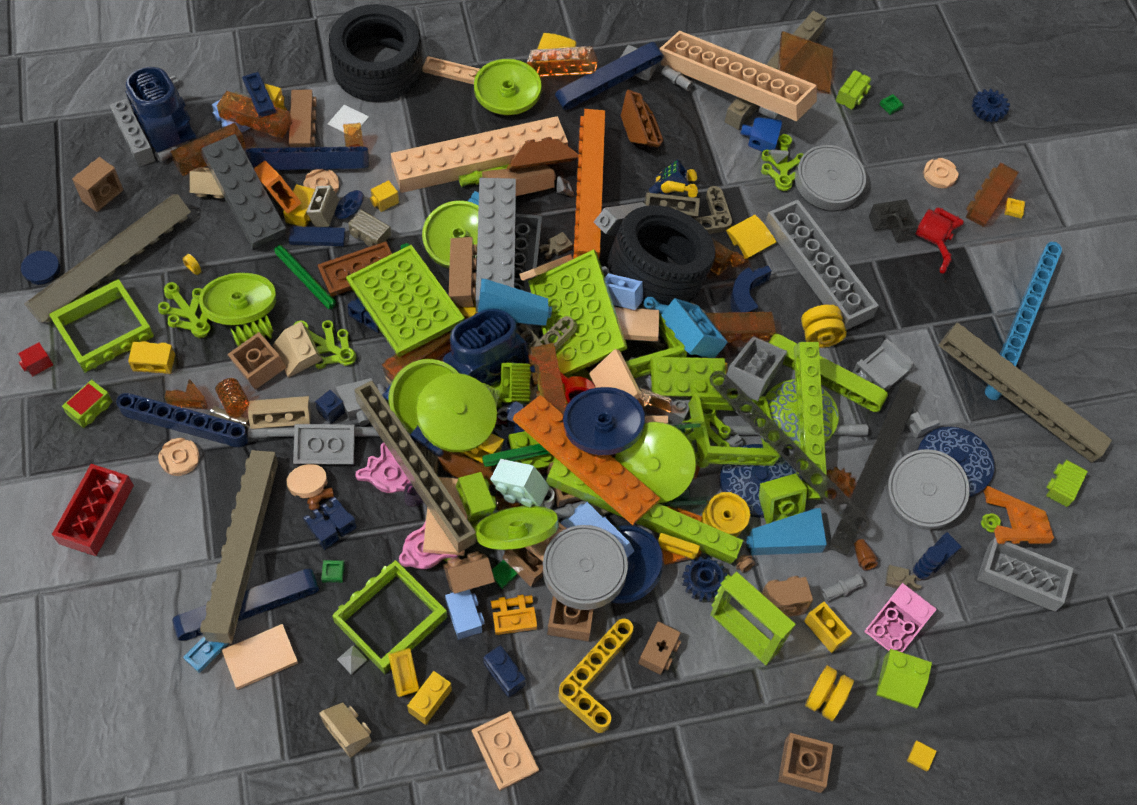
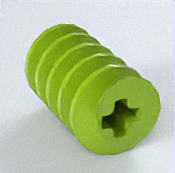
M266 315L265 322L260 318L257 320V324L254 321L250 322V327L247 324H243V330L236 326V332L232 329L231 332L236 345L239 347L258 332L264 338L267 335L269 339H272L273 329Z

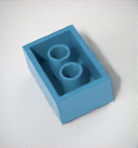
M674 298L661 315L666 321V326L674 331L675 337L684 344V349L691 355L696 354L703 358H715L728 343L698 305Z

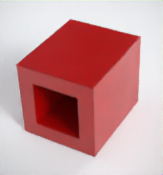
M40 342L18 353L21 361H19L20 366L24 372L28 370L32 377L53 366L52 361Z

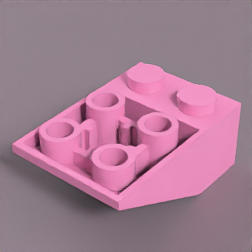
M902 583L864 632L888 651L893 649L903 653L937 608Z

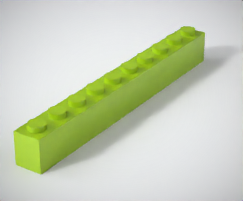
M555 459L546 480L549 486L621 516L566 466ZM659 503L636 522L657 533H663L699 545V551L729 564H732L737 559L743 542L742 539Z

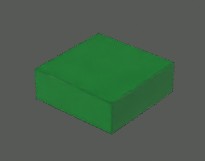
M894 94L882 99L879 104L889 115L901 110L904 106Z
M504 559L492 569L494 581L502 589L518 575Z
M323 560L322 582L343 583L344 561Z

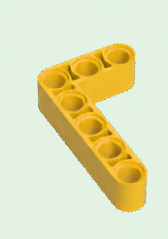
M628 619L618 620L564 679L559 687V700L597 733H603L608 730L611 714L585 690L631 639L633 624ZM625 628L628 633L621 634L618 629ZM612 643L615 648L607 649L604 644ZM598 658L601 660V664L595 665L591 662V659ZM579 673H584L587 675L588 678L586 680H580L578 679L577 675ZM567 688L571 689L574 692V694L572 696H566L564 695L563 690ZM583 702L589 704L590 709L582 710L579 707V704ZM603 717L606 719V723L600 725L595 719Z

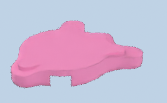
M382 443L380 446L381 456L379 458L370 456L367 466L356 472V479L358 481L370 482L378 490L385 493L408 492L413 487L385 443Z
M425 521L420 529L413 531L405 539L403 551L399 556V563L404 567L411 566L418 569H429L436 566L443 559L456 558L459 555L424 553Z

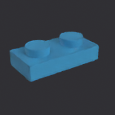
M203 637L183 656V659L200 673L229 643L209 642Z

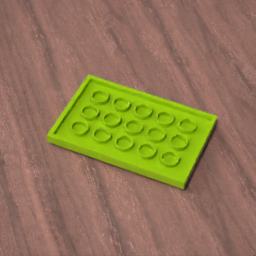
M412 245L346 277L347 282L398 357L453 330L457 324L465 320Z
M594 249L528 281L531 293L548 298V306L552 307L551 318H547L546 325H541L544 335L565 316L571 317L577 323L576 332L550 356L552 365L562 374L568 376L604 360L615 349L620 350V352L628 349L597 252ZM566 323L565 326L567 329H569L570 326L568 323ZM553 335L550 338V344L557 342V335Z

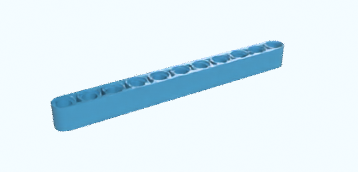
M1049 242L1042 251L1000 352V355L1014 366L1017 365L1062 252V247L1057 242ZM987 384L985 389L986 396L991 400L1000 399L1002 394Z

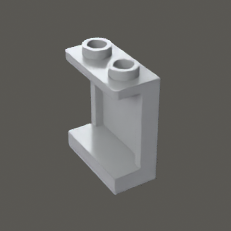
M886 339L881 347L868 358L857 362L852 373L881 387L887 392L910 372L914 362L908 355L900 351L894 343Z

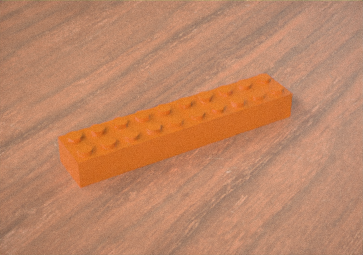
M584 109V116L580 117L581 127L579 129V140L582 141H579L578 167L580 168L577 170V181L580 182H577L573 259L593 249L597 252L598 258L600 256L601 229L594 221L602 211L605 110Z

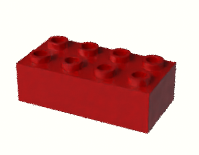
M90 464L52 533L57 543L97 556L134 487L129 476Z

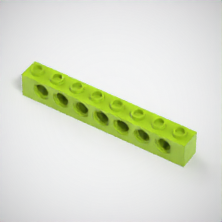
M799 342L794 346L801 481L807 487L806 500H823L828 498L819 342Z

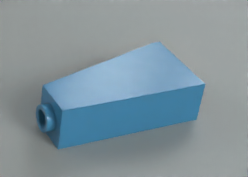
M481 278L478 313L487 309H499L509 313L516 323L546 325L547 318H551L552 307L548 306V298Z
M815 508L753 528L746 539L747 548H750L751 555L822 553L826 547V538L821 508Z

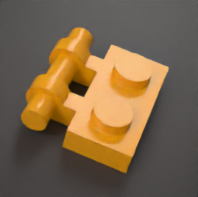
M521 594L515 598L507 599L500 597L499 600L491 601L492 609L500 608L501 611L493 613L496 635L537 629L534 607L526 608L525 604L533 603L532 595L524 596ZM519 606V609L507 611V607Z

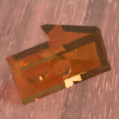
M361 123L343 124L346 147L363 146Z
M190 379L186 392L166 390L165 399L167 404L182 408L208 409L205 397Z

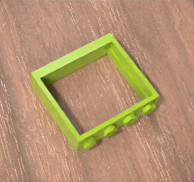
M119 279L49 314L84 373L93 368L95 369L97 366L114 359L124 352L130 351L133 342L147 341L154 337L149 324ZM123 297L141 326L81 356L64 326Z
M660 313L658 332L670 349L625 361L633 378L651 374L650 358L652 357L686 358L687 356L684 344L675 337L674 331L666 326V321Z
M694 393L688 406L701 463L773 466L777 462L781 454L766 397L761 396L757 401L739 394ZM702 409L755 412L763 448L710 446Z
M395 560L387 567L384 566L376 578L372 577L369 579L361 591L353 593L350 600L345 605H340L332 616L335 624L386 674L391 670L388 654L407 648L414 649L447 618V610ZM397 576L432 613L381 659L345 621Z
M736 571L732 576L727 575L720 583L722 586L718 589V594L714 598L715 601L711 605L713 609L710 615L767 666L780 652L796 624ZM732 597L774 634L771 641L729 604Z

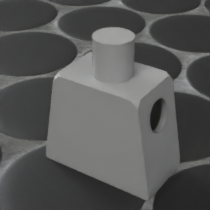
M372 378L336 387L337 395L343 401L348 419H358L360 426H366L370 421L356 402L354 389L371 381Z

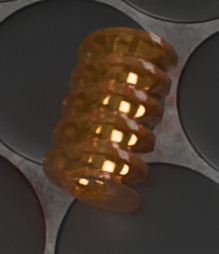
M226 378L219 382L215 390L226 413L233 418L242 416L249 406V400L239 381L235 378Z

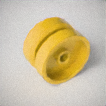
M816 306L806 311L801 317L806 342H819V348L836 345L846 337L847 332L843 323L842 312L838 306Z
M721 492L714 495L702 511V523L738 537L748 525L750 519L749 507L739 495L731 492Z
M826 665L812 689L805 706L813 711H817L822 703L826 702L822 709V716L833 721L838 712L843 708L854 680L846 675H842L836 684H833L837 676V670Z

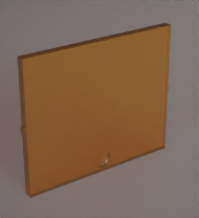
M782 31L778 70L817 85L818 91L829 94L833 49Z

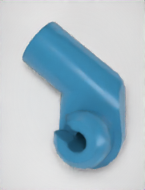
M647 297L644 300V306L647 309L659 310L660 314L668 307V305L660 304L654 297Z

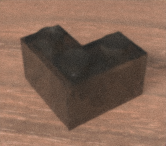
M907 199L873 204L869 219L874 231L891 228L896 242L913 240L918 225Z

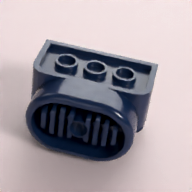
M144 67L128 76L125 93L137 121L156 153L196 138L189 124L190 116L187 110H184L185 102L163 69Z
M487 309L460 322L453 328L450 335L451 352L443 358V362L452 366L459 374L471 376L481 383L491 386L501 381V363L529 364V344L516 332V322L509 313L499 309Z

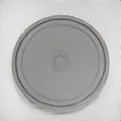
M820 145L811 148L802 156L795 171V183L800 194L812 205L825 210H842L850 207L858 200L866 184V173L859 159L848 150L834 145Z
M930 449L917 450L901 458L892 469L887 481V499L893 512L906 524L924 530L939 529L952 523L964 510L969 498V482L963 468L949 455Z
M577 525L567 528L558 533L545 550L543 557L545 584L550 593L559 602L568 607L591 610L607 605L618 596L626 580L628 562L625 550L614 535L600 527Z

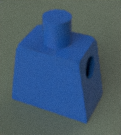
M755 118L753 127L743 124L740 134L750 137L749 147L762 152L764 150H775L782 120Z

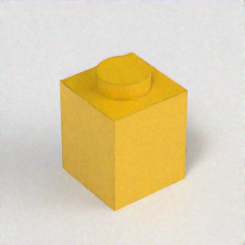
M389 180L370 189V201L374 207L377 206L380 212L399 203L398 191Z

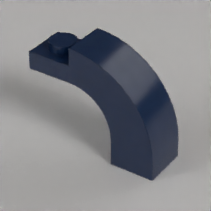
M769 266L758 268L754 272L747 268L737 277L731 293L730 304L732 312L740 324L756 317L758 305L752 299L749 291L769 281L772 272Z

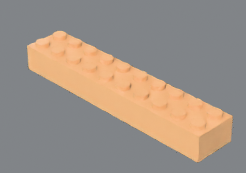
M678 31L660 48L664 55L661 65H668L677 72H681L684 75L794 121H798L817 102V85L682 31Z
M557 116L391 153V161L400 192L404 193L457 181L460 175L470 174L475 170L483 171L507 165L527 140L534 139L535 142L542 141L541 139L552 137V139H559L567 146L568 141Z

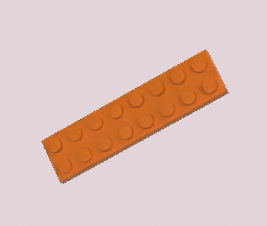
M538 396L514 415L513 421L632 525L659 502L660 498L611 455L587 453L573 445L564 431L563 414L543 396Z

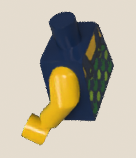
M677 159L655 176V184L649 188V192L671 195L676 191L682 193L688 191V197L694 198L698 193L697 186L695 184L688 185V181H696L697 173L693 169L686 170L679 159Z

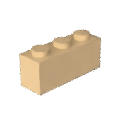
M309 396L250 401L248 407L250 429L310 424L311 408Z

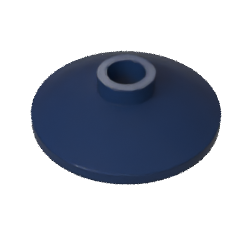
M354 190L346 194L338 202L334 212L335 216L338 219H345L356 214L363 203L364 194L360 190Z

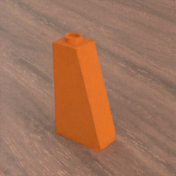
M265 160L254 168L263 187L287 214L302 203L284 179Z

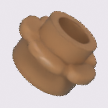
M746 554L740 556L736 561V569H740L742 573L749 571L755 565V562L752 560L753 556H746Z

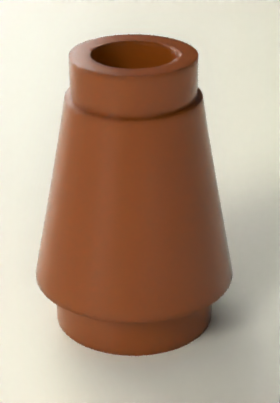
M864 539L857 540L854 543L859 567H862L863 570L875 568L878 565L877 556Z

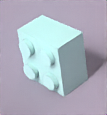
M500 459L490 479L496 486L495 488L503 494L506 501L510 503L519 502L527 507L541 506L550 487L534 466Z

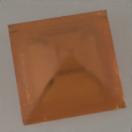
M736 251L729 252L732 267L748 263V258Z

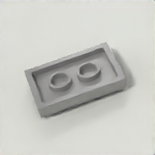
M294 425L293 464L354 465L355 425Z

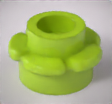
M990 513L982 517L981 526L988 532L993 533L997 525L1001 526V520L996 514Z

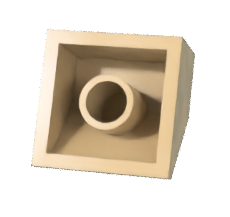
M199 167L190 171V193H196V196L199 197L212 194L214 198H224L209 168Z
M302 322L285 329L273 344L275 351L287 367L284 370L288 377L322 361V357L307 327Z
M340 703L319 713L325 727L350 758L371 742L370 729L364 722L362 724L356 719L358 714L351 706L347 708L344 703Z

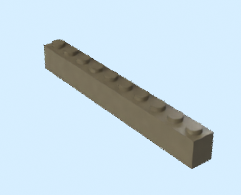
M812 11L766 65L788 73L821 35L827 18ZM737 97L727 109L725 123L739 130L759 106Z
M178 194L171 195L25 302L24 305L38 322L45 321L47 323L51 321L50 313L70 304L75 298L76 300L82 298L88 288H95L101 283L100 279L116 272L115 268L119 265L122 267L129 263L131 256L141 254L145 250L144 247L146 245L154 244L159 240L158 236L162 233L167 234L173 230L174 224L177 222L180 224L188 218L186 215L191 211Z
M957 322L938 345L1091 463L1103 456L1112 441L1105 433L1090 424L1088 420H1085L1072 408L1065 405L1056 396L1044 389L1042 385L1035 382L1026 373L998 354L996 350L969 332L964 326Z
M371 380L354 389L356 402L456 551L460 553L475 544V530L399 419L391 411L390 406Z
M251 450L250 457L246 459V472L241 477V490L237 492L236 508L231 513L232 523L227 528L226 545L222 546L221 563H218L216 568L217 578L212 583V596L206 604V618L201 622L200 631L203 633L206 641L232 643L278 467L275 452Z

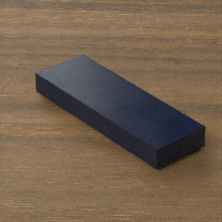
M259 72L242 76L243 83L259 118L276 113Z
M290 227V245L344 246L345 228Z

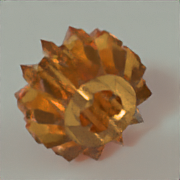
M837 466L833 470H827V492L832 495V500L836 496L840 501L844 497H850L855 489V478H851L852 472L846 473L845 467L839 470Z

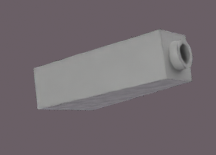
M640 202L604 208L594 223L605 234L616 237L625 216L631 211L647 205Z

